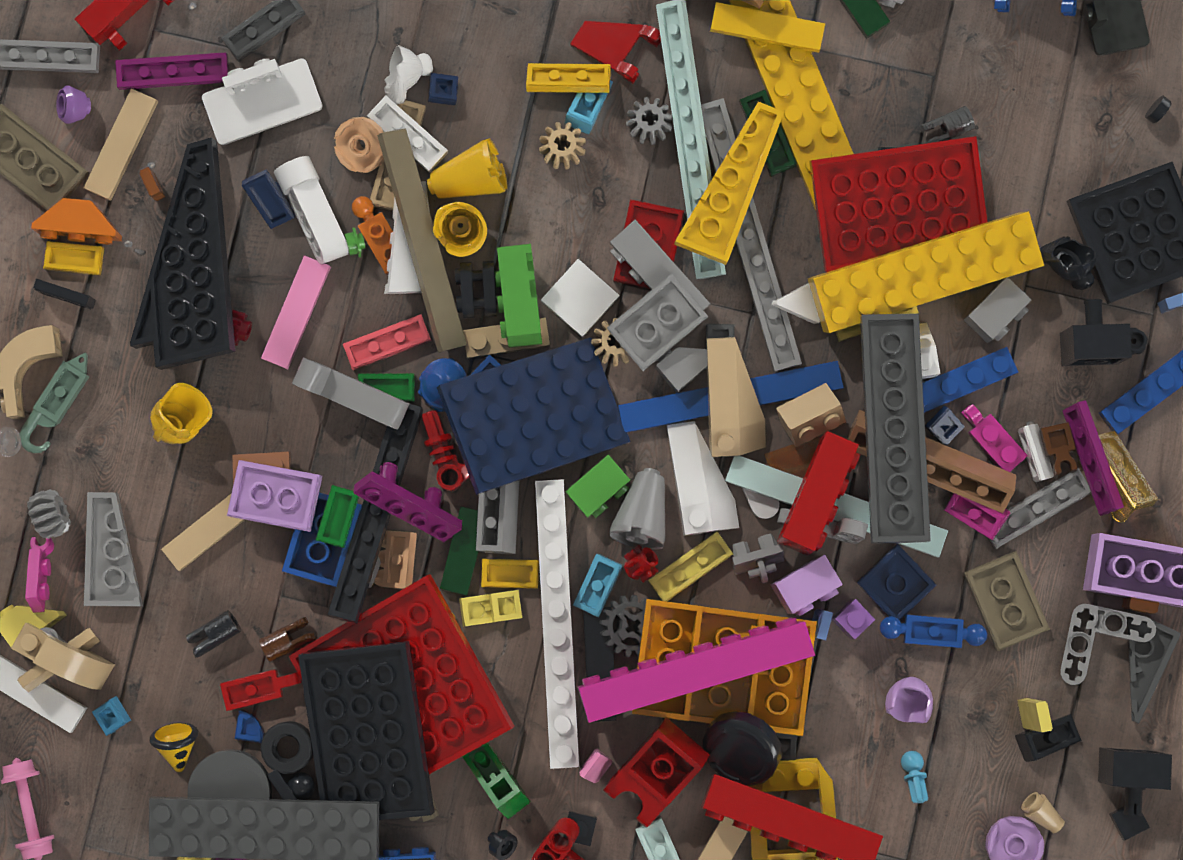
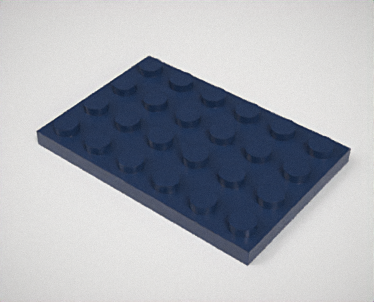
M591 337L453 380L437 387L476 495L631 442L628 433L624 431L620 412L599 356L594 354L596 348L591 344Z

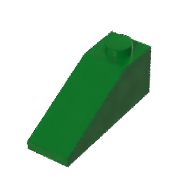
M488 742L462 756L491 801L507 819L531 802Z

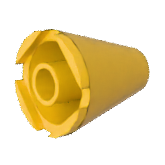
M490 138L482 140L431 171L430 178L427 179L430 193L432 195L436 194L441 199L505 192V189L508 187L503 163L499 164L496 157L499 153Z

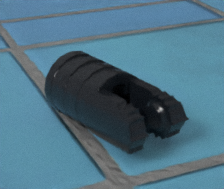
M227 610L186 635L188 643L194 644L208 636V639L193 649L195 658H198L240 633L241 628L233 614Z

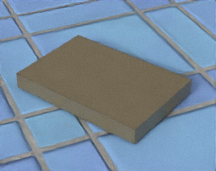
M1017 551L963 572L996 651L1003 650L1050 630Z

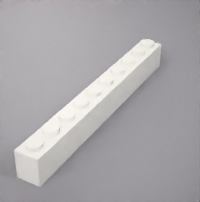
M564 479L535 481L550 769L579 767Z

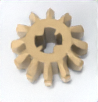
M556 122V131L547 127L545 131L548 136H540V142L544 145L539 148L540 154H547L544 158L545 163H550L554 159V169H558L560 162H564V168L567 170L570 168V160L578 165L580 160L577 155H585V149L580 146L586 144V139L579 137L581 134L579 128L571 132V123L568 122L565 129H561L560 122ZM561 141H566L568 149L564 147V151L558 150L557 143L561 145Z
M603 321L602 327L605 332L597 328L594 330V334L601 339H593L591 341L592 345L601 346L594 351L595 356L605 353L602 363L606 364L611 357L613 358L614 367L618 366L619 357H621L623 363H629V359L625 354L627 352L621 345L618 349L615 345L611 347L608 345L611 342L610 337H613V335L607 329L609 324Z

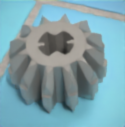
M644 97L643 106L640 102L635 101L633 105L635 110H628L627 116L631 119L626 121V127L634 128L630 132L632 138L639 134L641 135L639 139L641 144L645 142L646 138H650V144L655 145V136L664 141L666 139L664 132H671L672 126L669 124V122L673 121L672 114H665L669 110V106L666 104L659 108V98L654 100V104H650L649 98ZM647 116H651L652 121H654L652 126H648V122L645 121Z
M51 489L43 490L29 497V502H27L28 515L35 527V531L39 532L42 538H55L69 531L71 524L70 514L67 511V505L64 504L63 498L59 496L57 491Z

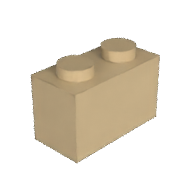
M827 383L776 408L781 425L795 447L809 442L826 431L835 429L846 422L842 406Z

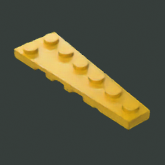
M761 102L757 103L675 240L674 245L724 265L727 264L784 114L783 111Z

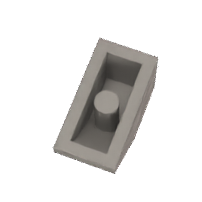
M677 347L674 351L668 350L657 360L659 363L655 369L676 393H679L707 369V349Z

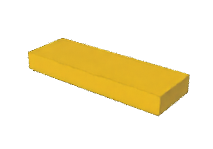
M528 63L526 91L609 93L611 65Z

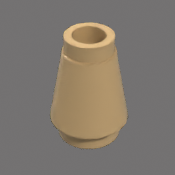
M1034 792L1024 800L1021 809L1025 812L1024 815L1027 818L1050 830L1053 834L1060 831L1064 826L1065 821L1044 794L1040 795Z

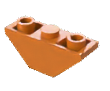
M62 198L32 222L31 229L40 234V238L56 240L57 236H68L67 240L85 242V238L95 239L96 243L112 245L113 241H122V235L91 200Z

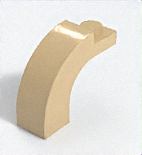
M49 325L27 330L13 338L1 351L0 394L3 393L4 397H1L0 403L3 413H6V417L14 420L25 418L22 381L26 371L40 360L63 356L60 331L57 327Z
M30 623L24 624L11 649L31 659L34 664L73 683L95 690L102 689L115 664L96 653L84 651L66 644Z

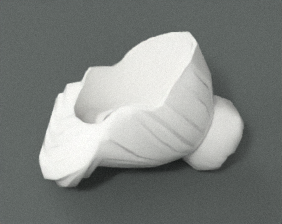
M398 45L390 60V75L385 78V95L396 105L403 104L406 99L407 90L417 83L421 75L429 76L432 73L433 65L430 56L425 53L415 55L411 50Z

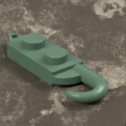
M83 353L68 362L63 361L34 405L33 411L22 426L19 434L20 443L28 452L34 454L42 453L51 445L47 441L41 446H35L30 442V435L37 424L51 428L61 422L90 377L87 375V353Z

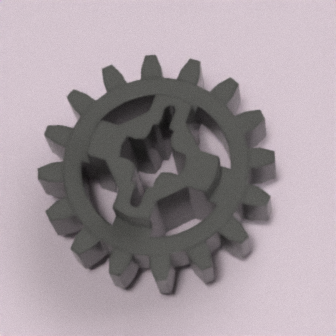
M632 595L630 602H628L626 596H620V604L611 601L610 604L613 609L611 611L603 610L607 619L600 620L599 624L605 625L606 630L600 632V635L609 637L605 645L611 646L614 644V653L618 654L624 649V656L630 657L633 650L635 655L639 656L646 598H643L638 603L637 595ZM636 607L641 611L633 615L628 610H625V608ZM616 617L618 620L617 629L613 631V621ZM627 620L636 622L633 625L634 632L626 631L628 627ZM631 637L637 644L626 645L621 641Z

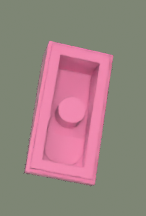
M594 749L580 768V776L593 783H597L611 766L612 760L599 749Z

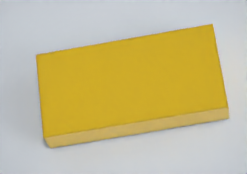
M47 241L43 269L101 275L104 248L102 246Z
M482 559L481 587L538 589L539 560Z

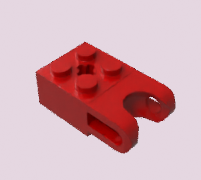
M666 717L614 774L603 791L613 799L624 791H631L637 794L642 800L643 808L636 817V820L647 828L699 773L710 754Z

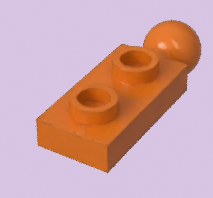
M365 196L357 197L352 203V212L356 217L365 221L359 224L358 228L387 275L389 274L387 263L391 256L392 247L390 235L393 231L382 212L375 216L373 215L374 204L371 199Z

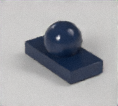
M267 169L242 181V187L270 229L295 218V212L284 197L279 183L273 180Z

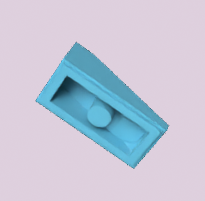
M610 80V89H611V86H612V84H613V81H611V80ZM577 93L566 114L565 124L569 122L572 124V128H579L581 132L590 134L608 93Z
M596 554L573 606L599 617L624 565L601 554Z

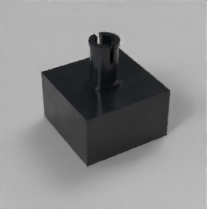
M1102 299L1084 300L1086 325H1072L1060 333L1061 366L1117 365L1132 358L1130 324H1103Z
M1099 747L1098 782L1125 788L1124 815H1143L1142 795L1143 790H1146V788L1171 790L1172 754L1149 750Z

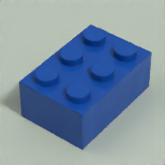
M319 492L311 532L294 529L282 572L336 587L362 505L357 503L345 548L316 540L329 495Z

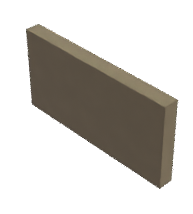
M0 104V174L46 210H49L62 198H69L89 172L3 104Z

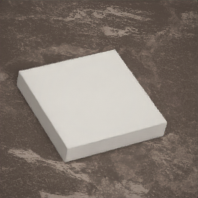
M577 259L546 293L541 302L583 338L620 295Z

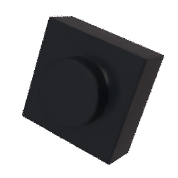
M569 811L568 818L573 819L579 826V835L574 843L591 846L597 817Z

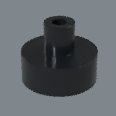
M501 830L498 833L492 832L487 839L490 842L489 853L498 860L508 859L514 853L518 844L517 837L508 830Z

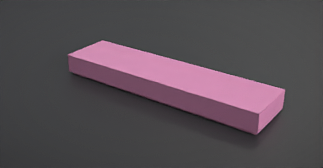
M307 256L303 257L261 359L287 370L289 369L331 269L329 265L320 264L317 260Z

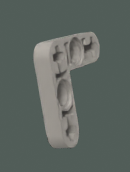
M780 509L777 523L784 525L790 509ZM843 518L838 522L832 521L829 525H825L823 532L827 533L826 537L857 544L865 539L868 524L854 519Z
M1090 604L1078 605L1072 613L1061 665L1062 679L1070 685H1078L1085 680L1095 633L1145 643L1155 636V623L1150 618ZM1084 609H1088L1089 615L1094 616L1093 621L1087 622L1085 629H1091V635L1084 632H1073L1074 626L1080 628L1081 619L1077 618V613H1083ZM1111 615L1119 616L1122 620L1121 629L1110 631L1105 625L1106 618ZM1127 617L1133 619L1131 625L1140 626L1141 622H1146V626L1151 629V633H1146L1144 638L1139 637L1138 631L1131 629L1129 630L1130 635L1123 634L1127 627ZM1081 636L1087 640L1088 647L1084 652L1077 653L1071 648V641L1074 637ZM1068 654L1075 657H1086L1085 663L1078 662L1077 669L1082 671L1081 677L1076 676L1075 681L1069 680V674L1065 673V669L1071 668L1073 659L1067 660Z

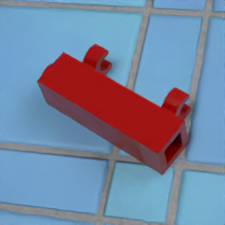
M94 0L74 19L96 43L101 45L109 39L120 51L128 43L117 30L149 0ZM163 0V2H164L167 6H169V5L174 1V0Z

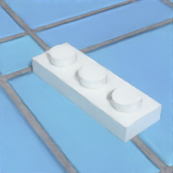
M386 95L367 115L369 119L375 121L382 128L383 132L406 128L414 159L429 173L448 154V150Z

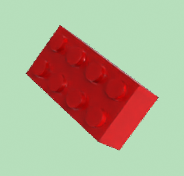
M826 431L820 438L777 543L807 556L822 548L827 533L823 532L824 527L829 525L830 522L832 523L838 510V506L834 505L836 499H840L844 495L849 484V480L845 479L847 473L850 474L852 469H855L860 458V454L856 452L859 444L829 431Z

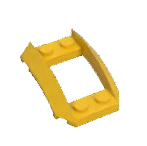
M817 758L780 760L771 778L762 784L749 786L762 792L819 789L821 813L836 818L833 780ZM754 827L751 829L752 860H824L816 857V850L808 848L807 852L797 849L767 850V838L760 836L761 830Z

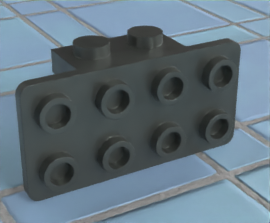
M1083 0V13L1085 20L1088 21L1096 55L1103 56L1146 47L1149 44L1150 38L1141 0Z

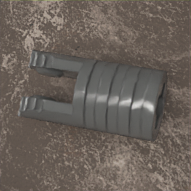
M966 106L920 125L922 132L932 130L940 125L943 135L933 137L926 143L950 140L975 128L972 114Z

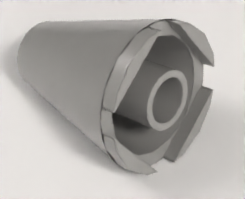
M645 468L644 471L637 473L610 527V537L615 541L632 547L634 543L643 544L642 549L648 547L652 550H657L664 547L665 478L660 475L658 470Z

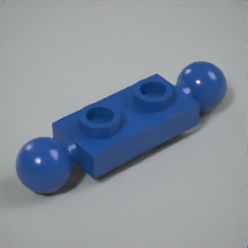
M905 615V623H901L898 618L893 616L884 618L880 623V632L884 637L895 639L900 634H904L903 643L962 648V640H966L972 646H980L987 640L985 627L980 624H971L967 628H963V619Z

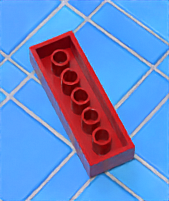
M716 774L711 776L701 808L706 810L705 816L722 822L724 817L734 820L732 826L751 832L752 827L761 830L760 836L775 842H779L780 837L789 840L787 846L802 852H807L808 848L816 850L815 856L824 860H836V858L841 860H875L883 838L880 834Z

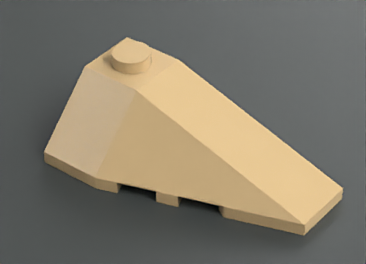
M735 337L707 338L709 449L711 456H741L765 448V418Z

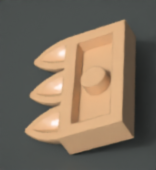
M386 531L381 545L386 550H381L378 555L381 561L380 567L384 569L378 570L374 580L376 585L404 589L412 584L417 533Z

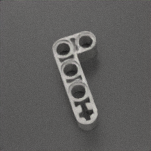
M304 357L292 384L302 389L321 395L397 430L409 406V403Z

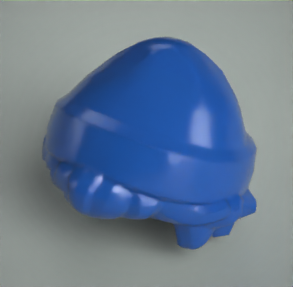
M453 358L437 359L431 362L421 373L418 394L422 396L423 400L437 412H445L437 387L441 384L466 377L467 374L464 368Z

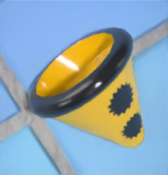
M172 723L155 730L151 734L149 742L176 772H182L185 769L199 731L197 727L189 723Z

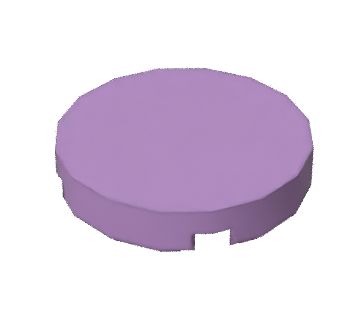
M1008 816L999 819L991 826L986 836L985 848L990 860H1041L1044 852V840L1033 822L1019 816Z

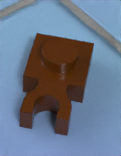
M1069 422L1041 428L1039 432L1046 457L1054 456L1055 459L1053 464L1054 474L1059 475L1062 473L1060 463L1062 462L1069 465L1070 472L1076 471L1078 469L1076 461L1069 454V452H1073L1076 449Z

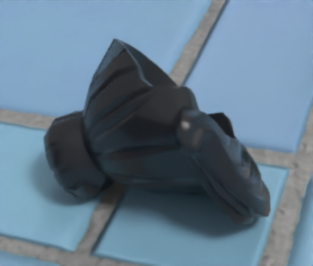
M1063 236L1040 248L1044 264H1048L1060 277L1071 281L1074 289L1084 290L1094 284L1095 278L1091 270L1095 265L1096 252L1091 246L1083 245L1074 239L1071 240L1069 236Z

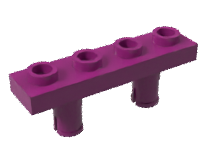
M384 463L379 468V475L371 471L354 484L353 493L443 542L462 530V520L441 509L442 491L439 488H428V491L424 492V499L396 484L398 467L394 463Z

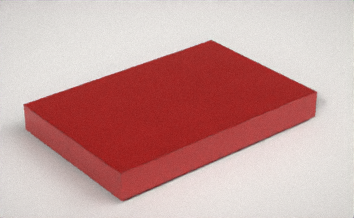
M630 199L624 229L636 220L674 262L677 245H674L680 234L685 210ZM617 260L613 282L650 289L644 281L640 285L629 274L632 268L626 261L620 263Z

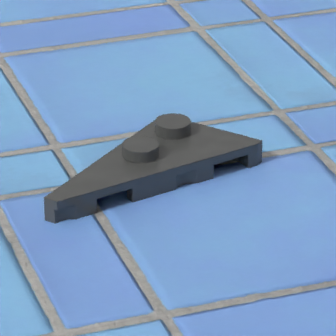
M1133 610L1128 611L1131 614L1141 615ZM1127 617L1128 635H1130V629L1138 631L1141 638H1144L1146 633H1151V629L1147 628L1146 622H1141L1140 626L1131 625L1133 619ZM1154 620L1152 621L1155 623L1156 633L1150 641L1143 643L1128 640L1131 721L1137 724L1140 723L1181 635L1180 632Z

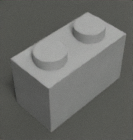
M1007 277L990 292L964 321L986 343H989L994 338L999 341L1010 330L1007 325L1013 319L1018 322L1029 311L1026 305L1031 299Z

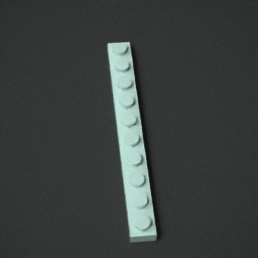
M672 0L657 4L656 9L688 220L711 182L712 176L686 0ZM692 252L696 279L726 275L724 264Z

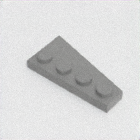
M87 492L84 606H143L118 493Z

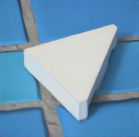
M809 283L772 302L773 306L813 324L820 322Z

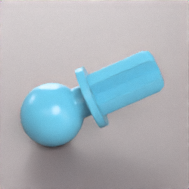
M908 751L901 758L902 768L909 773L904 776V781L908 782L911 801L913 803H923L928 800L925 783L927 774L920 772L923 768L924 760L920 753Z

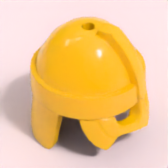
M454 202L437 210L433 233L448 253L464 257L477 252L482 247L487 236V224L483 215L476 207L464 202ZM462 223L463 227H459L458 224Z
M186 383L174 384L151 411L150 418L154 431L153 438L157 442L162 440L169 444H182L192 440L212 417V407L207 397L192 385Z

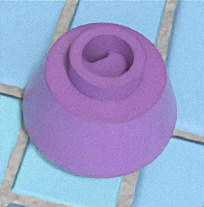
M68 85L63 87L58 92L56 102L59 119L65 124L84 119L91 110L90 99L86 97L84 92Z

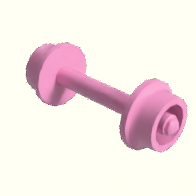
M15 758L11 765L2 767L3 779L1 780V784L15 781L28 841L16 844L15 848L20 850L23 860L31 858L41 860L43 855L53 852L52 840L54 835L40 838L27 783L28 777L39 775L40 772L34 768L32 759L21 762L20 759Z

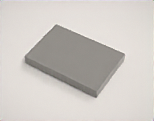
M671 273L609 325L607 329L640 369L644 371L707 319L708 316Z

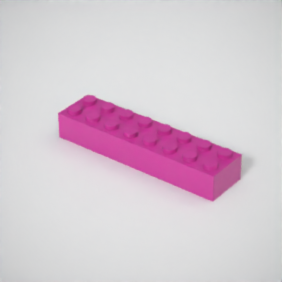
M791 617L777 621V627L770 630L768 626H760L748 630L749 636L741 638L740 634H733L720 638L722 644L713 646L712 642H706L693 646L694 652L685 654L684 651L679 650L666 654V660L658 663L654 658L637 663L639 668L631 671L625 666L611 670V676L600 679L599 675L582 679L583 685L577 687L586 718L590 723L813 657L815 653L806 623Z

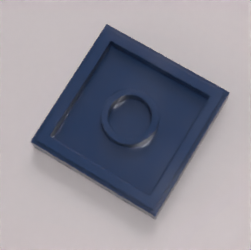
M896 544L856 582L888 617L893 616L899 620L937 586L899 544Z

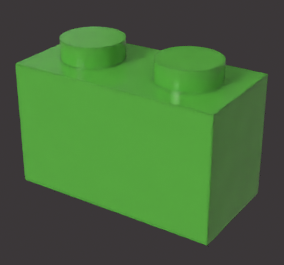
M607 455L566 490L565 493L587 519L591 515L597 518L608 508L605 504L613 496L618 500L629 490L627 484L630 482V479L614 460Z

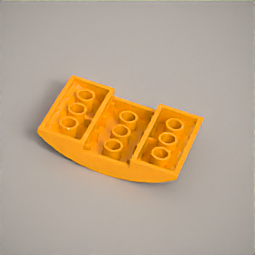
M646 599L638 663L652 658L656 659L658 663L666 660V654L679 650L684 651L685 654L694 652L693 646L706 642H712L713 646L722 644L720 638L733 634H740L741 638L749 636L748 630L760 626H768L770 630L777 627V621L787 619V617ZM797 619V621H804L806 623L814 649L817 621ZM812 657L632 710V714L711 723L721 714L738 711L750 713L764 720L776 733L803 736Z

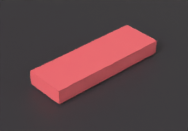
M420 314L343 343L351 368L355 371L432 340L424 319Z

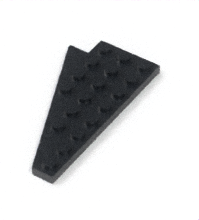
M212 137L187 144L130 341V346L135 349L153 345L155 368L160 370L235 352L217 141Z

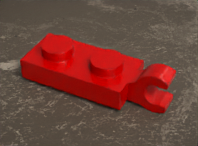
M277 669L223 682L220 683L226 711L283 697L282 688L302 683L297 672L279 677Z

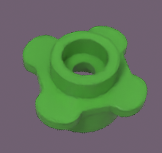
M354 227L352 232L346 233L344 236L348 245L349 255L357 254L359 258L362 254L361 250L366 248L362 233L357 234Z

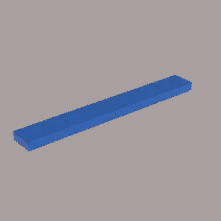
M838 361L750 378L760 406L795 399L827 383L831 391L844 388ZM708 387L618 405L624 431L629 433L707 417Z

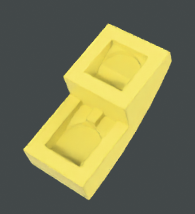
M519 590L459 599L463 627L522 618Z

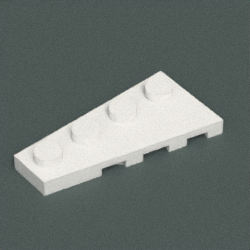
M421 181L429 209L426 181ZM394 198L392 217L394 219V229L390 235L392 247L391 256L387 263V271L389 272L388 284H385L384 294L421 293Z

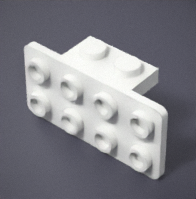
M275 59L259 60L254 63L253 67L248 69L237 68L228 72V76L222 77L223 87L202 95L215 137L220 145H226L320 111L323 107L305 59H298L278 66Z

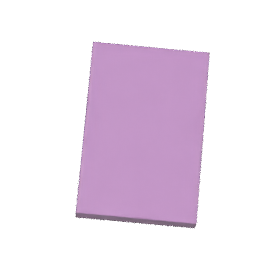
M239 460L227 516L311 532L322 476Z

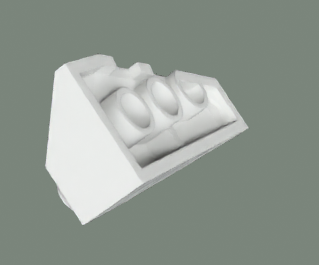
M695 421L667 425L683 536L739 528L735 499L714 458L711 456V452Z

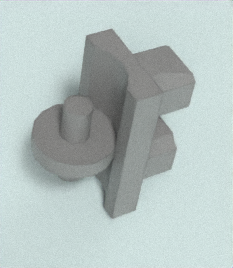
M771 533L758 538L760 550L750 552L748 543L745 541L733 544L734 557H732L735 575L748 572L749 579L760 576L762 583H767V574L777 571L775 564L784 561L783 547L781 544H777Z

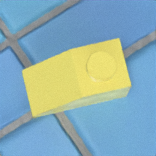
M10 605L0 612V633L10 647H12L25 623H30L39 629L51 628L67 615L64 611L52 609L33 613L29 606L14 607Z

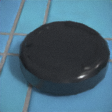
M733 711L721 714L711 722L702 740L703 749L710 754L707 759L710 767L720 776L746 786L762 784L771 778L782 758L781 743L775 731L764 720L750 713Z

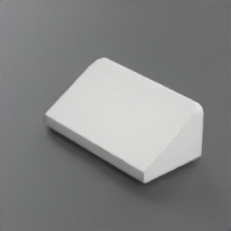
M1038 424L1027 425L1018 429L1024 452L1028 455L1026 459L1032 478L1035 482L1054 477L1049 457H1046Z

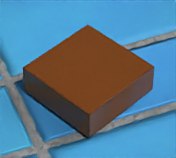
M149 167L140 170L139 174L149 195L156 201L165 198L155 173Z
M1128 597L1123 598L1122 607L1126 610L1156 614L1158 613L1159 603Z

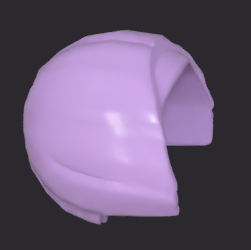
M903 678L896 682L888 691L885 702L886 712L902 722L927 723L933 710L932 693L926 683L919 678Z

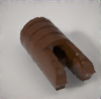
M306 617L259 639L261 648L269 662L316 639L314 633L304 634L295 640L291 636L292 633L308 625L309 622Z

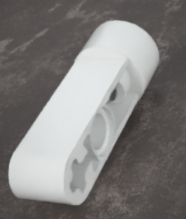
M302 156L279 166L274 171V175L283 194L287 195L317 261L320 264H324L348 255L349 250L346 239L319 184V176L310 157Z

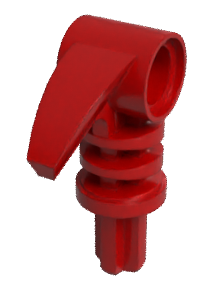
M436 410L428 411L422 414V420L429 438L424 441L425 447H432L433 451L429 455L435 457V461L432 464L433 466H438L437 481L439 485L447 491H456L463 483L470 479L465 464H460L457 456L451 454L454 446H449L448 441L452 439L451 433L445 434L438 412ZM449 470L456 471L458 474V480L453 485H446L443 482V475Z

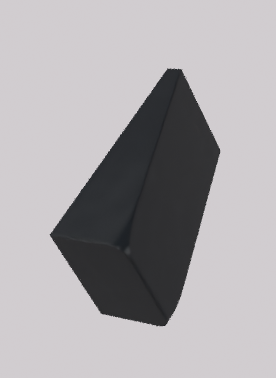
M1071 714L1052 720V731L1038 732L1026 730L1015 735L1023 759L1026 762L1036 761L1082 741Z

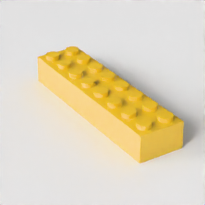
M1027 211L1015 213L807 279L823 332L831 333L860 324L861 315L892 314L1042 267L1044 262L1030 213Z

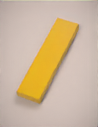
M716 2L710 32L819 53L825 23Z

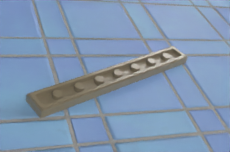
M405 128L380 133L377 135L438 353L466 346L439 244L433 233L432 219L407 130Z

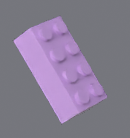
M1103 533L1091 534L1083 590L1125 598H1137L1183 608V548Z

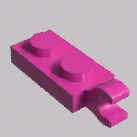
M973 404L961 412L965 419L974 427L968 434L997 467L1011 472L1028 457L991 414L983 418L980 411Z
M32 537L30 540L32 549H29L25 599L33 613L45 612V600H49L50 597L47 576L51 575V563L46 557L54 550V542L52 538H46V543L39 546L36 537Z

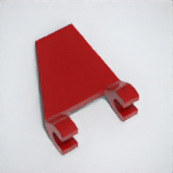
M584 21L570 45L602 64H610L612 70L634 84L639 77L638 68L624 62L639 37L658 47L661 43L660 30L648 25Z

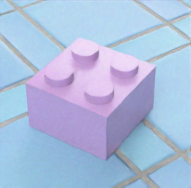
M822 555L770 585L786 613H795L796 616H801L814 608L812 602L817 599L822 602L837 595L839 592L836 588L843 584L826 555Z

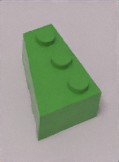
M531 244L497 247L499 270L495 271L496 287H501L502 296H497L499 313L504 312L505 321L500 322L501 337L507 338L509 348L542 344Z

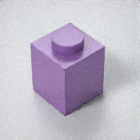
M851 599L832 617L836 625L850 639H856L875 621L872 615L856 599Z

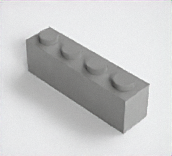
M636 220L610 241L613 247L610 252L620 263L623 261L627 262L632 268L629 274L639 285L644 281L652 290L672 273L703 311L710 306L709 301Z
M519 481L479 494L476 551L516 554Z

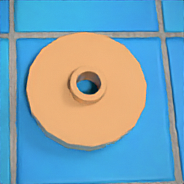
M353 117L342 123L335 132L334 137L336 139V146H334L335 154L340 163L350 171L368 173L381 166L384 157L377 135L383 133L382 128L375 121L366 117ZM361 140L364 141V143H365V148H363V147L361 146V144H360V141H361Z

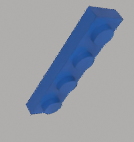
M1005 347L923 382L924 413L1018 373L1008 348Z
M1183 350L1099 412V415L1115 435L1122 432L1183 386Z

